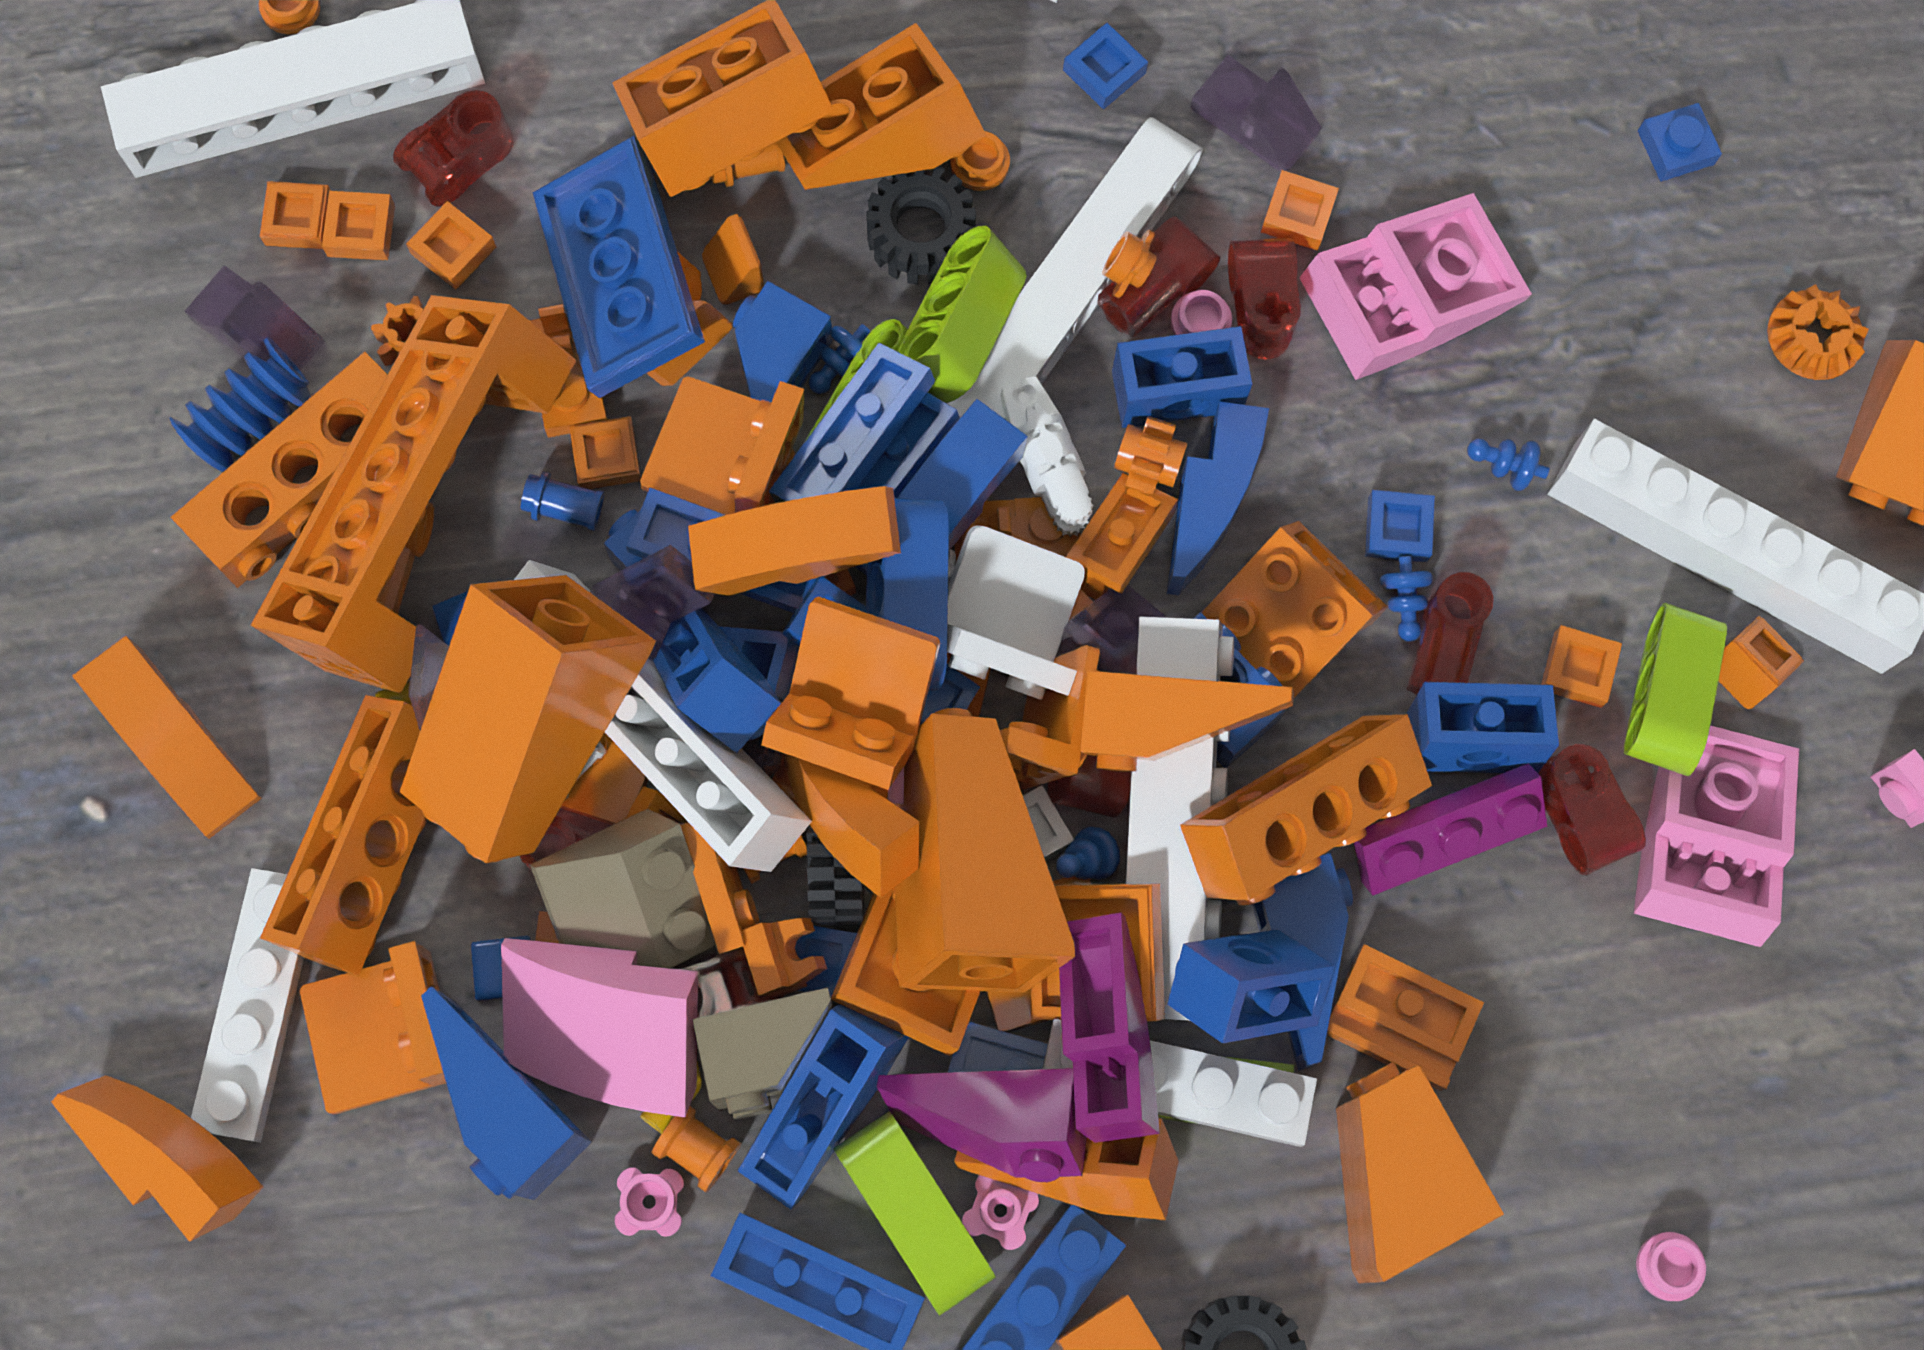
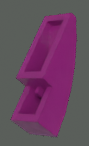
M1122 913L1068 921L1067 924L1075 946V957L1059 968L1063 1054L1073 1062L1076 1130L1094 1143L1160 1134L1149 1031L1126 917Z

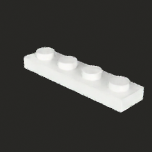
M251 868L191 1116L194 1121L202 1125L212 1135L259 1143L262 1140L304 957L260 939L287 874Z
M1054 1019L1043 1069L1073 1068V1062L1063 1054L1062 1021ZM1150 1040L1159 1115L1298 1147L1305 1145L1317 1078Z

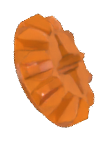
M1815 284L1806 290L1798 292L1792 290L1784 297L1770 315L1767 332L1769 344L1774 355L1788 370L1804 378L1828 380L1845 374L1865 353L1863 349L1864 339L1869 328L1862 326L1858 317L1860 306L1851 307L1841 299V290L1829 293L1819 290ZM1815 317L1820 319L1822 328L1832 329V332H1835L1824 341L1823 346L1822 343H1819L1816 333L1800 330L1808 328L1815 320Z

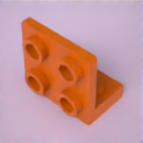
M689 376L684 377L640 479L641 489L648 492L649 488H653L724 515L770 505L773 498L769 490L784 471L803 423L805 389L780 381L772 402L763 399L759 401Z
M1296 521L1280 527L1201 613L1207 619L1219 620L1238 639L1241 645V650L1239 651L1241 655L1255 669L1264 667L1270 671L1282 686L1292 687L1295 699L1358 632L1372 625L1388 606L1300 521Z
M815 597L808 606L790 692L766 722L761 745L889 790L913 754L940 648L939 638L822 597Z
M1085 645L1056 657L1054 663L1077 671L1069 695L1067 696L1046 688L1042 700L1027 695L1022 722H1011L1008 728L1000 730L1020 790L1077 774L1078 768L1084 762L1087 754L1080 752L1087 672H1100L1097 669L1100 654L1098 648Z
M416 941L388 948L391 961L363 968L359 976L345 973L305 984L300 988V996L325 1110L328 1113L336 1115L446 1083L421 997L431 986L438 991L440 990L431 952Z

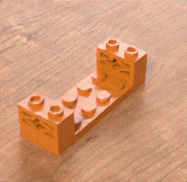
M431 295L253 619L251 626L325 672L401 694L408 679L417 670L420 656L431 636L376 601L383 586L392 578L401 552L413 530L422 522L431 496L443 474L453 464L456 458V450L473 418L482 410L484 404L548 414L554 402L563 393L565 381L576 359L510 304Z

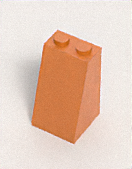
M567 575L470 584L399 792L420 808L428 820L440 825L460 841L470 855L485 863L498 862L503 859L533 853L650 656L656 640Z
M961 708L942 709L932 713L919 727L913 754L904 766V802L902 805L897 806L919 821V869L895 887L899 988L1025 993L1075 957L1074 941L996 719L972 717L970 711Z

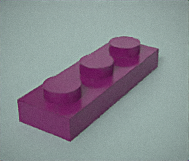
M1528 763L1367 826L1365 828L1367 831L1366 836L1354 842L1361 882L1370 894L1374 896L1548 827L1541 776Z

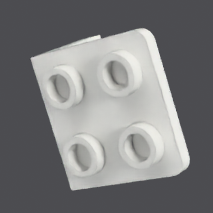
M980 525L970 528L948 584L947 652L952 654L948 666L981 679H985L989 667L1009 674L1005 687L1042 700L1046 688L1068 696L1077 671L1054 663V659L1084 579L1085 571L1083 566L1077 561Z

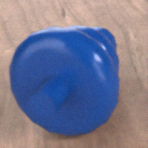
M861 324L853 335L842 326L836 325L832 327L830 335L839 346L836 350L830 347H825L821 350L820 357L826 364L820 371L814 372L809 378V387L814 393H826L831 387V381L837 374L843 377L850 365L849 362L861 349L862 342L871 332L864 324Z
M1475 439L1467 447V454L1472 460L1477 462L1486 460L1492 463L1491 472L1495 477H1504L1509 470L1512 471L1510 484L1516 491H1522L1527 488L1534 476L1546 479L1549 474V467L1538 464L1541 448L1535 441L1525 443L1519 453H1516V444L1511 439L1503 440L1497 448L1490 446L1484 439Z
M1403 556L1399 557L1400 572L1382 575L1380 585L1385 589H1397L1398 596L1391 597L1387 605L1392 612H1400L1401 622L1398 626L1400 638L1404 641L1412 642L1419 638L1422 630L1420 623L1417 621V611L1426 609L1429 603L1426 596L1417 595V587L1431 585L1433 575L1429 571H1412V557Z
M1094 826L1084 828L1066 847L1064 854L1057 859L1056 869L1064 878H1072L1074 876L1083 880L1109 878L1117 870L1120 862V850L1117 841L1103 828Z

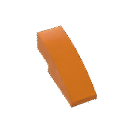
M887 486L843 491L780 502L720 516L688 526L695 590L726 596L778 581L798 584L901 553L893 488Z
M124 636L72 675L123 741L207 838L213 837L262 799L190 706L178 696L145 652L127 636Z
M784 753V764L791 789L801 810L812 821L809 825L825 848L852 876L882 898L919 869V821L890 802L887 789Z
M105 1075L61 1092L51 1101L131 1204L134 1206L154 1197L189 1242L234 1220L264 1187L238 1157L202 1125L170 1103L137 1086Z

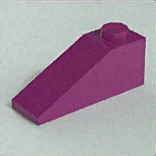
M1073 1068L878 1076L877 1088L897 1123L1015 1178H1026L1036 1182H1051L1059 1177L1083 1175L1086 1136L1076 1130Z

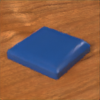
M526 935V936H518V937H509L510 939H520V940H530V941H531V938H530L529 936H527V935ZM505 938L471 943L475 999L478 1001L502 998L501 944Z

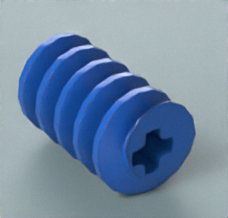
M269 336L263 341L270 359L264 361L249 352L244 355L251 373L247 378L230 368L224 372L231 388L229 393L226 394L210 384L205 388L212 405L211 408L207 410L192 401L186 403L185 406L192 419V423L189 426L173 417L169 418L172 426L187 446L204 462L221 472H224L235 462L231 450L243 456L254 446L250 434L261 440L273 430L269 418L281 423L292 414L288 401L300 407L312 397L307 387L310 383L305 375Z

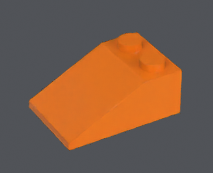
M914 23L821 81L834 111L820 118L812 128L800 133H792L776 143L802 186L807 190L934 169L947 160L963 154L970 146L987 135L960 82L917 23Z

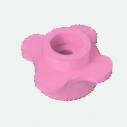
M628 1168L619 1175L617 1187L621 1191V1210L615 1216V1225L622 1234L632 1236L639 1230H656L661 1236L669 1237L680 1229L682 1218L677 1212V1195L682 1191L684 1181L677 1171L665 1169L660 1174H642L637 1168ZM649 1195L653 1196L656 1200L655 1206L651 1209H647L643 1205L644 1198Z
M980 1175L975 1182V1188L978 1192L972 1209L964 1213L962 1224L971 1236L977 1237L985 1234L999 1240L1004 1249L1014 1250L1019 1248L1026 1240V1233L1023 1228L1028 1214L1035 1210L1039 1204L1038 1194ZM997 1204L1006 1206L1007 1213L1004 1217H997L995 1215L994 1207Z

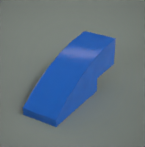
M976 399L923 463L898 498L943 501L948 512L950 550L982 513L983 505L987 498L1023 458L1028 436L983 402ZM867 563L855 566L867 576Z
M1220 401L1212 422L1208 459L1187 456L1180 480L1166 594L1179 596L1204 568L1224 539L1250 484L1262 448L1269 408Z

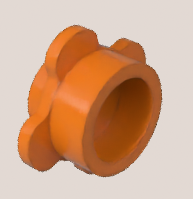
M1147 230L1141 239L1126 231L1115 244L1102 271L1103 276L1117 283L1113 290V296L1120 298L1129 284L1139 288L1149 276L1157 259V255L1149 251L1150 244L1155 236L1153 231Z

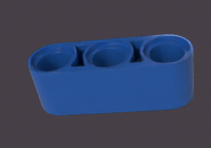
M894 498L901 553L867 563L866 613L939 638L940 648L929 687L930 691H937L944 682L947 666L948 512L946 505L940 500Z

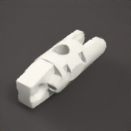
M1032 376L1013 382L1002 388L1000 398L1006 420L1028 436L1023 458L1020 462L1024 467L1035 496L1042 497L1050 518L1054 519L1053 525L1057 526V531H1061L1063 535L1067 534L1069 537L1072 535L1077 537L1078 533L1083 532L1089 522L1087 520L1092 514L1091 509L1094 506L1091 503L1092 498L1088 496L1089 490L1083 479L1086 474L1084 466L1072 443L1071 436L1061 414L1038 378Z

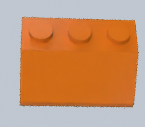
M767 0L612 82L635 135L670 198L684 190L699 188L712 175L739 161H748L757 157L767 146L792 133H800L812 128L820 118L834 111L805 49L776 0Z

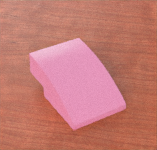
M1474 193L1377 224L1366 238L1318 253L1299 277L1355 380L1394 366L1444 344L1524 302L1532 295Z
M1710 725L1702 757L1690 776L1658 767L1641 852L1634 914L1758 947L1765 943L1781 923L1783 871L1785 865L1794 855L1799 748Z
M510 938L504 939L501 944L504 1055L508 1058L509 1064L551 1086L582 1097L644 1112L686 1117L697 1083V1038L693 1019L697 1018L698 971L637 965V951Z

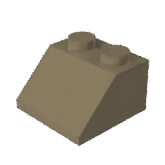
M649 809L641 811L530 865L559 944L637 951V965L668 969L716 945L693 874L695 866L679 823Z
M828 988L693 1019L709 1101L719 1111L728 1110V1114H733V1119H742L773 1110L771 1099L780 1098L829 1011L833 1008Z

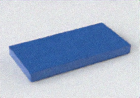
M635 136L628 138L533 192L586 385L591 393L601 398L705 342L649 159Z

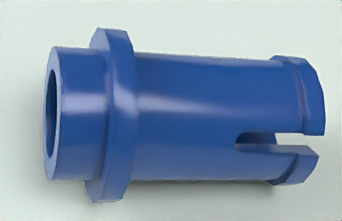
M543 471L541 476L529 474L524 486L520 508L523 511L530 512L531 519L536 521L540 520L541 516H546L584 526L594 531L600 519L604 502V491H594L552 480L551 473Z

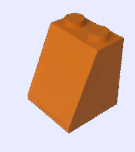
M1886 340L1836 478L1853 484L1848 494L1849 496L1884 510L1890 499L1912 508L1907 520L1924 526V343L1917 340Z
M1392 1062L1346 1087L1352 1099L1338 1106L1336 1114L1351 1266L1358 1283L1385 1282L1504 1215L1419 1064L1400 1073L1395 1063Z

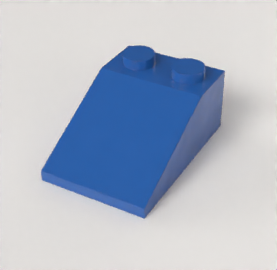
M431 986L421 997L464 1145L478 1158L470 1166V1169L497 1196L502 1193L508 1199L516 1195L535 1200L592 1141L526 1073L508 1063L509 1060L504 1055V1051L458 1003Z

